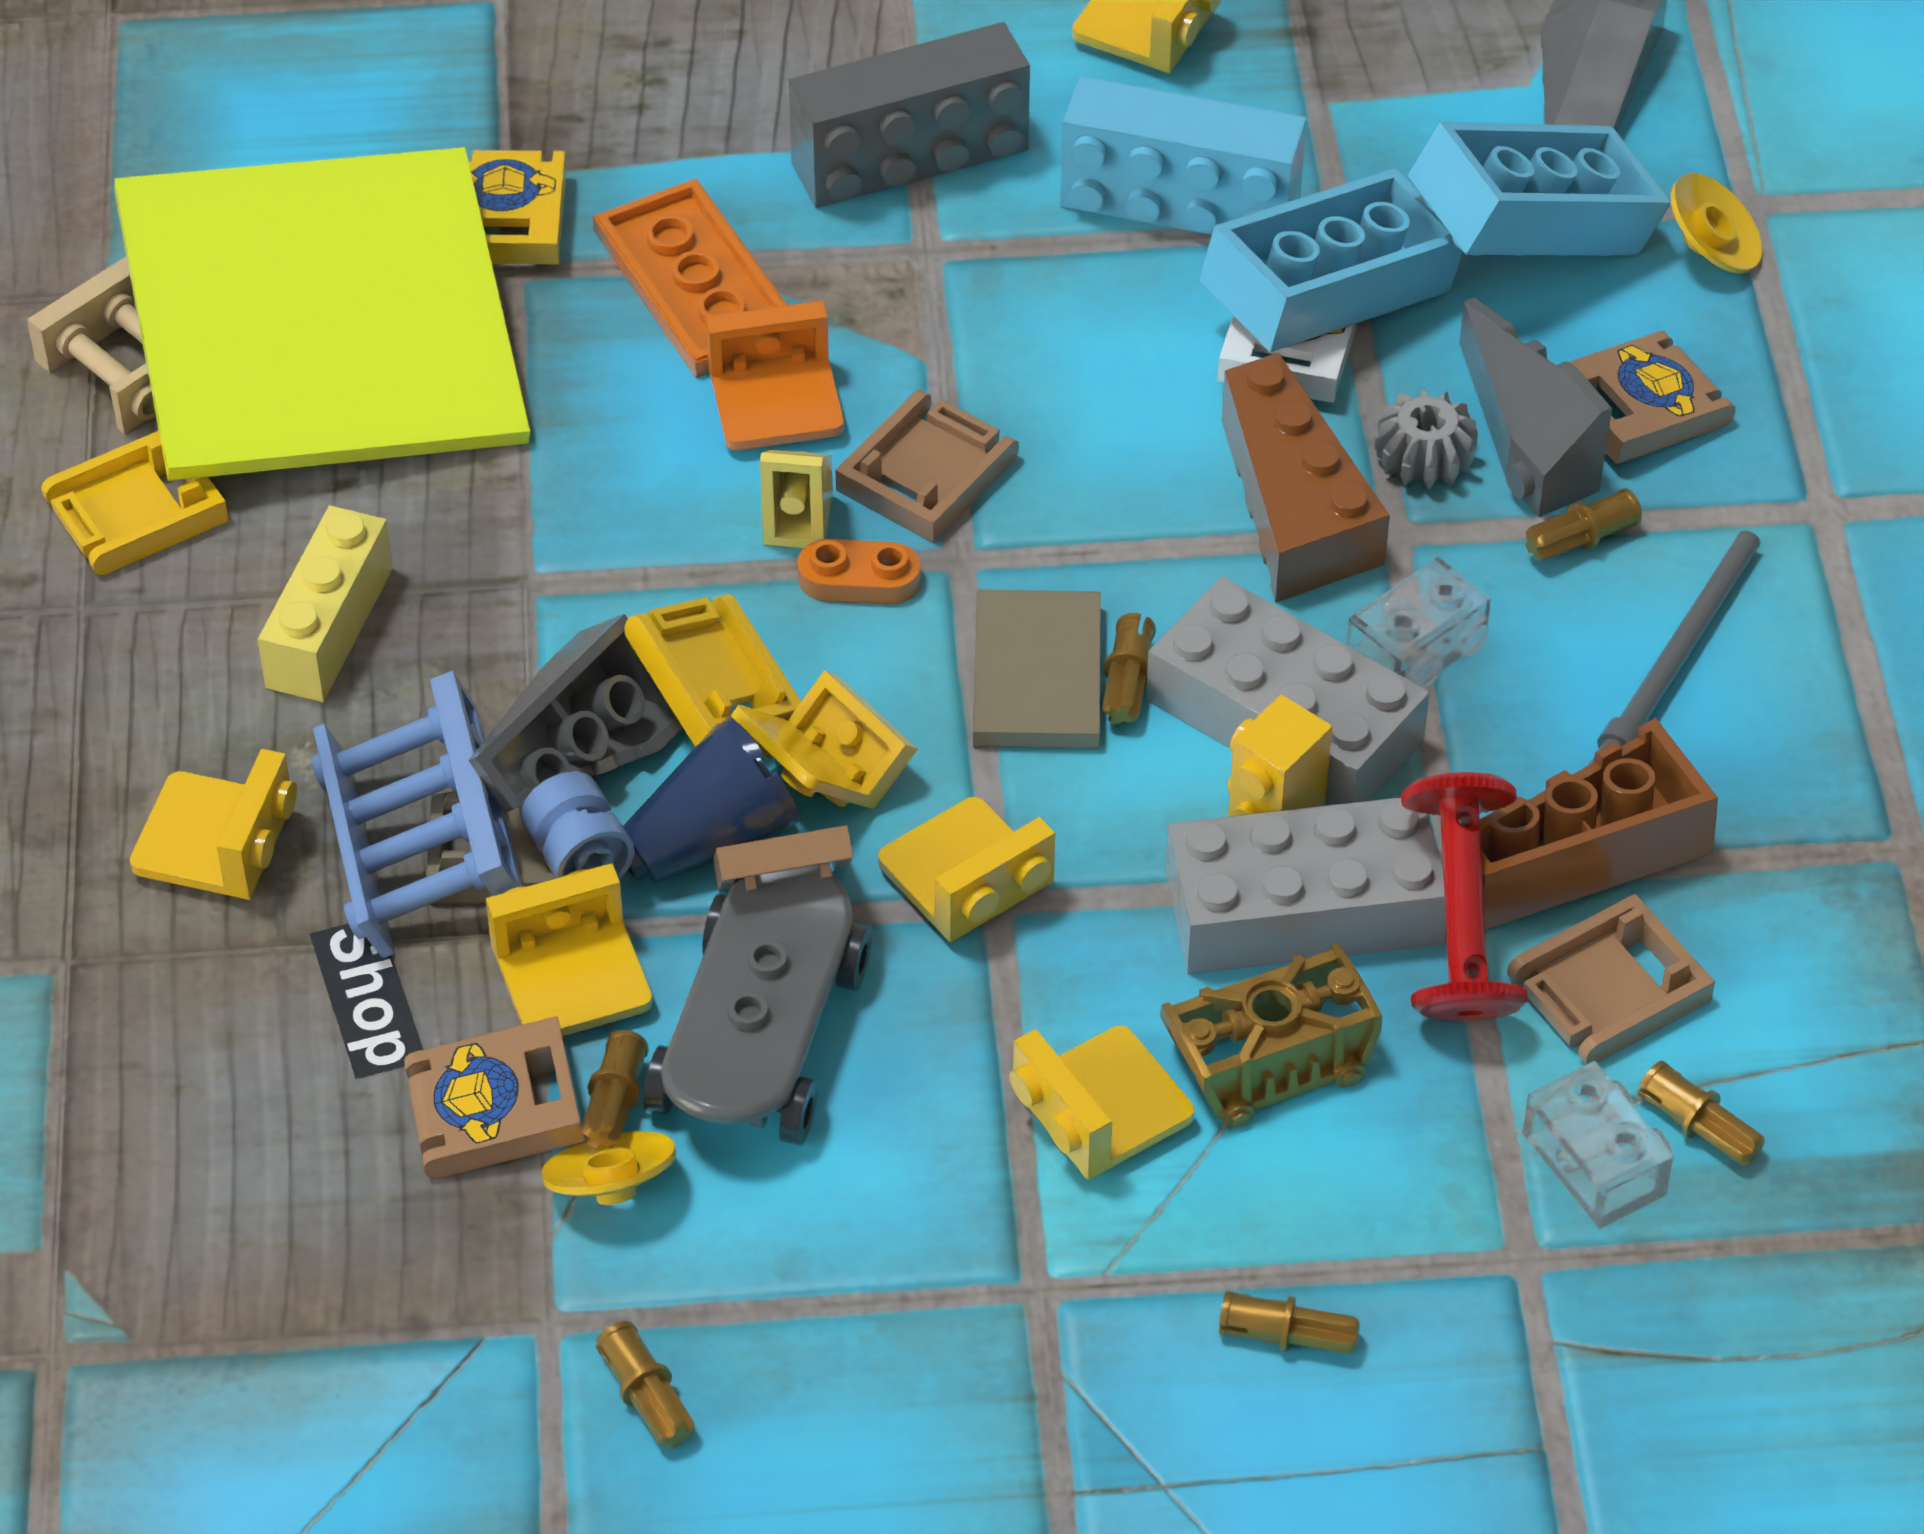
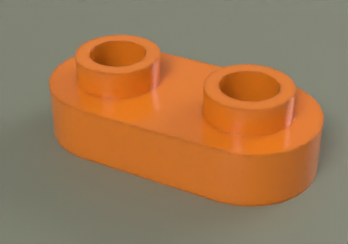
M822 539L810 543L800 552L798 557V582L805 594L820 601L898 604L909 600L919 590L921 563L916 552L901 543Z

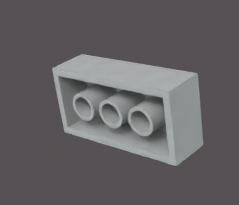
M1223 576L1148 651L1146 701L1230 748V741L1239 725L1248 718L1255 719L1280 694L1332 725L1325 802L1328 805L1369 801L1424 741L1429 691Z
M1401 798L1168 824L1165 873L1187 974L1287 963L1292 961L1293 956L1302 954L1305 959L1328 951L1331 944L1339 943L1347 956L1443 945L1445 943L1446 920L1443 866L1430 817L1426 813L1420 814V812L1409 811V809L1403 807Z

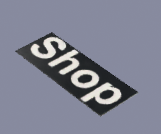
M349 923L309 933L355 1079L405 1067V1057L410 1053L423 1050L392 955L382 958L367 937L360 940L356 938Z

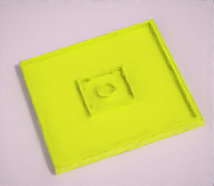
M465 147L115 178V197L168 481L529 443V424Z

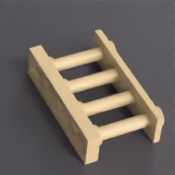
M125 256L27 319L35 361L51 373L72 358H77L110 385L117 429L124 434L144 421L156 416L146 363L130 372L96 344L119 328H123L142 343L127 256Z

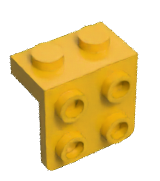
M1090 0L1072 26V37L1079 43L1170 74L1186 49L1192 45L1207 19L1217 9L1221 0Z
M826 670L823 671L788 720L740 704L731 714V717L745 729L764 753L763 757L768 759L774 757L785 767L781 777L791 787L808 797H812L815 792L821 793L840 807H846L851 802L874 810L918 750L842 678Z
M261 749L245 784L183 771L170 774L130 856L132 872L140 877L250 900L263 869L268 867L272 859L275 842L284 822L290 818L296 803L297 785L295 782L290 781L286 754Z
M979 797L966 798L885 845L878 852V865L880 869L950 943L1054 882L1055 832L1040 817L1013 831Z
M612 863L592 869L577 870L567 876L528 887H515L502 894L486 898L491 947L521 1025L558 1016L563 1034L566 1036L643 1014L650 1010L652 1007V993L623 923L620 881Z
M1114 1026L1059 1056L1037 1029L1013 1041V1071L1010 1072L1009 1077L1016 1096L1023 1105L1033 1112L1050 1133L1056 1146L1068 1155L1087 1180L1189 1126L1194 1120V1105L1136 1035L1126 1026Z

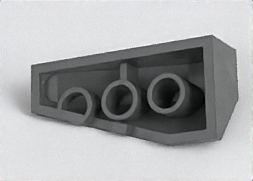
M1667 0L1553 1L1541 27L1544 124L1612 126L1616 132L1618 131L1663 30Z
M1475 298L1464 301L1459 344L1511 492L1517 498H1523L1538 517L1600 492L1612 411L1611 406L1576 367L1567 361L1555 365L1546 359L1547 350L1544 345L1536 340L1526 344L1518 339L1512 323Z
M625 614L579 631L541 668L468 760L505 812L523 806L525 799L531 791L550 777L573 771L589 774L591 777L598 776L660 751L683 728L627 640L624 627L628 618Z

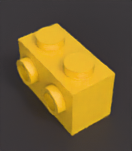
M1282 694L1255 719L1248 718L1244 720L1236 729L1230 741L1232 763L1231 776L1227 783V791L1229 792L1228 817L1325 806L1333 726Z

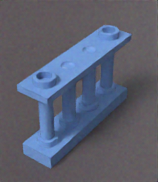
M453 670L430 679L436 706L428 708V716L346 750L342 749L325 724L313 728L318 754L311 757V764L320 786L328 794L352 900L344 904L345 915L356 938L360 940L367 937L382 958L395 954L387 921L472 886H475L478 891L487 888L492 896L502 894L515 887H523L503 808L468 761L484 742L485 736L477 705ZM437 739L442 744H446L447 754L440 756V764L358 797L353 774ZM449 787L454 792L457 791L460 802L451 806V813L371 846L369 845L364 822ZM462 836L466 841L469 840L472 851L464 854V862L381 895L376 871Z

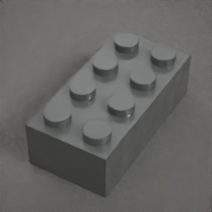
M1000 22L789 79L791 164L814 207L819 208L1029 150L1030 64L1005 22Z

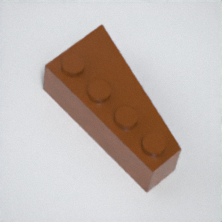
M1276 353L1225 370L1222 424L1238 477L1242 478L1246 492L1245 502L1250 518L1254 519L1259 535L1258 546L1263 563H1267L1271 576L1270 586L1275 603L1385 565L1390 515L1281 355Z
M1656 717L1638 727V737L1622 746L1614 741L1595 752L1594 762L1573 775L1564 770L1546 780V790L1529 800L1517 797L1514 804H1510V806L1500 810H1495L1480 819L1486 930L1713 854L1718 797Z

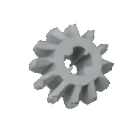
M1422 388L1417 398L1399 393L1394 405L1383 406V411L1378 419V429L1375 432L1374 449L1376 450V457L1382 459L1385 475L1401 474L1404 487L1413 481H1421L1430 490L1435 480L1453 485L1459 473L1469 471V467L1474 460L1478 429L1476 428V421L1470 418L1467 403L1451 404L1448 391L1436 398L1428 396L1424 388Z

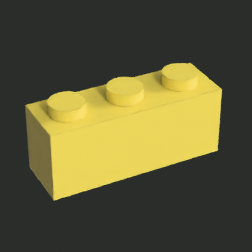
M328 506L257 639L265 688L324 703L393 570L387 519Z

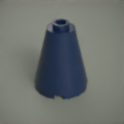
M729 717L722 723H717L623 825L634 844L635 854L628 871L636 880L647 875L656 884L713 861L716 848L765 840L790 830L794 824L801 820L798 808L777 772L770 773L764 762L760 759V756L764 754L745 729L733 718Z

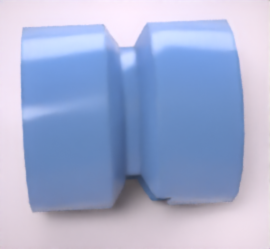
M578 771L557 774L535 787L525 799L521 810L522 823L536 847L543 853L544 860L555 879L567 876L577 870L592 869L610 863L613 864L618 879H620L631 866L635 854L633 841L619 818L611 811V806L598 784L589 774Z

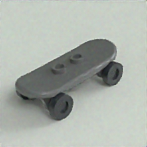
M819 865L757 875L755 876L757 890L746 893L744 878H740L732 885L727 895L717 894L714 897L703 933V958L669 1047L664 1045L657 1047L649 1065L643 1096V1105L646 1111L667 1115L674 1103V1105L687 1114L709 1122L725 1124L750 1122L751 1126L765 1128L768 1116L778 1112L781 1113L779 1126L780 1140L803 1145L808 1136L815 1112L818 1084L816 1079L802 1077L800 1074L834 981L836 987L857 991L866 973L872 944V928L853 923L850 898L838 877L831 873V878L821 879Z

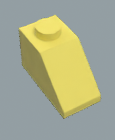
M780 450L762 452L760 458L763 545L805 548L812 542L826 539L833 499L832 455Z

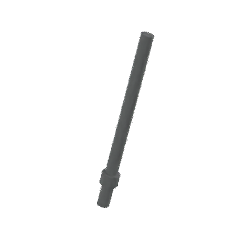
M1741 531L1621 716L1612 718L1597 740L1599 750L1614 741L1622 746L1638 737V727L1648 721L1760 547V539L1756 534L1750 531Z

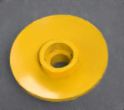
M1688 173L1680 177L1672 186L1670 200L1674 216L1682 230L1686 244L1695 253L1703 255L1711 263L1728 272L1740 274L1752 270L1761 260L1763 252L1762 240L1752 216L1742 202L1728 188L1709 176L1700 173Z
M648 1131L622 1132L619 1142L613 1147L600 1145L596 1149L588 1145L586 1141L581 1142L549 1159L542 1168V1180L547 1189L556 1193L582 1197L596 1196V1201L599 1204H619L630 1200L636 1195V1186L654 1178L672 1164L676 1158L675 1143L664 1134Z

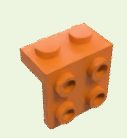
M824 300L705 316L708 369L724 441L729 449L735 451L831 438L842 434L844 419L829 362L828 317Z

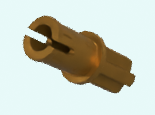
M1627 488L1589 504L1583 502L1572 503L1566 513L1530 526L1526 531V549L1528 553H1533L1534 557L1539 561H1545L1578 547L1592 549L1599 544L1600 538L1624 528L1638 525L1642 519L1640 503L1635 494Z
M1127 613L1117 620L1113 652L1106 657L1103 670L1108 680L1102 709L1108 714L1109 722L1115 725H1119L1122 721L1133 723L1138 718L1144 686L1147 684L1148 651L1152 647L1156 626L1153 620L1147 616L1143 623L1142 634L1140 635L1138 633L1141 619L1140 613Z
M629 1030L613 1032L610 1039H607L606 1051L600 1070L592 1074L588 1082L587 1089L591 1098L581 1130L587 1136V1144L596 1149L600 1145L613 1147L619 1142L628 1111L637 1105L641 1095L638 1079L644 1059L648 1055L649 1047L642 1036Z
M1659 1061L1653 1065L1639 1085L1642 1088L1638 1090V1096L1648 1101L1654 1107L1659 1108L1680 1124L1683 1135L1688 1138H1692L1696 1134L1700 1135L1743 1166H1748L1752 1163L1765 1144L1763 1135L1719 1105L1721 1099L1719 1093L1714 1090L1704 1091L1683 1077L1682 1074L1665 1061Z
M1226 1290L1218 1333L1224 1336L1245 1337L1279 1344V1350L1287 1352L1290 1343L1349 1354L1354 1352L1357 1347L1360 1322L1354 1316L1296 1306V1297L1288 1296L1287 1301H1281Z
M618 1322L605 1329L597 1338L596 1342L598 1345L595 1346L621 1385L619 1391L620 1398L627 1406L636 1408L658 1444L666 1445L670 1449L681 1446L685 1439L693 1435L695 1425L670 1385L672 1380L671 1371L665 1364L656 1362L638 1334V1329L632 1322Z

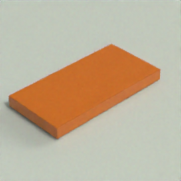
M697 178L592 216L593 231L695 378L709 373L705 316L787 305Z

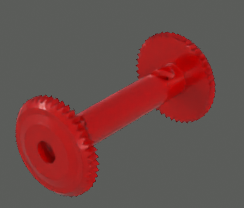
M1478 772L1432 775L1414 781L1401 795V803L1409 811L1420 812V814L1426 813V815H1440L1449 983L1421 988V990H1417L1411 996V1006L1422 1016L1430 1019L1477 1021L1500 1018L1516 1013L1528 1001L1526 988L1510 983L1488 981L1480 814L1506 808V806L1514 804L1517 799L1516 788L1505 778L1498 775Z

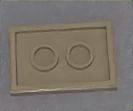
M977 589L973 746L1099 749L1101 592Z

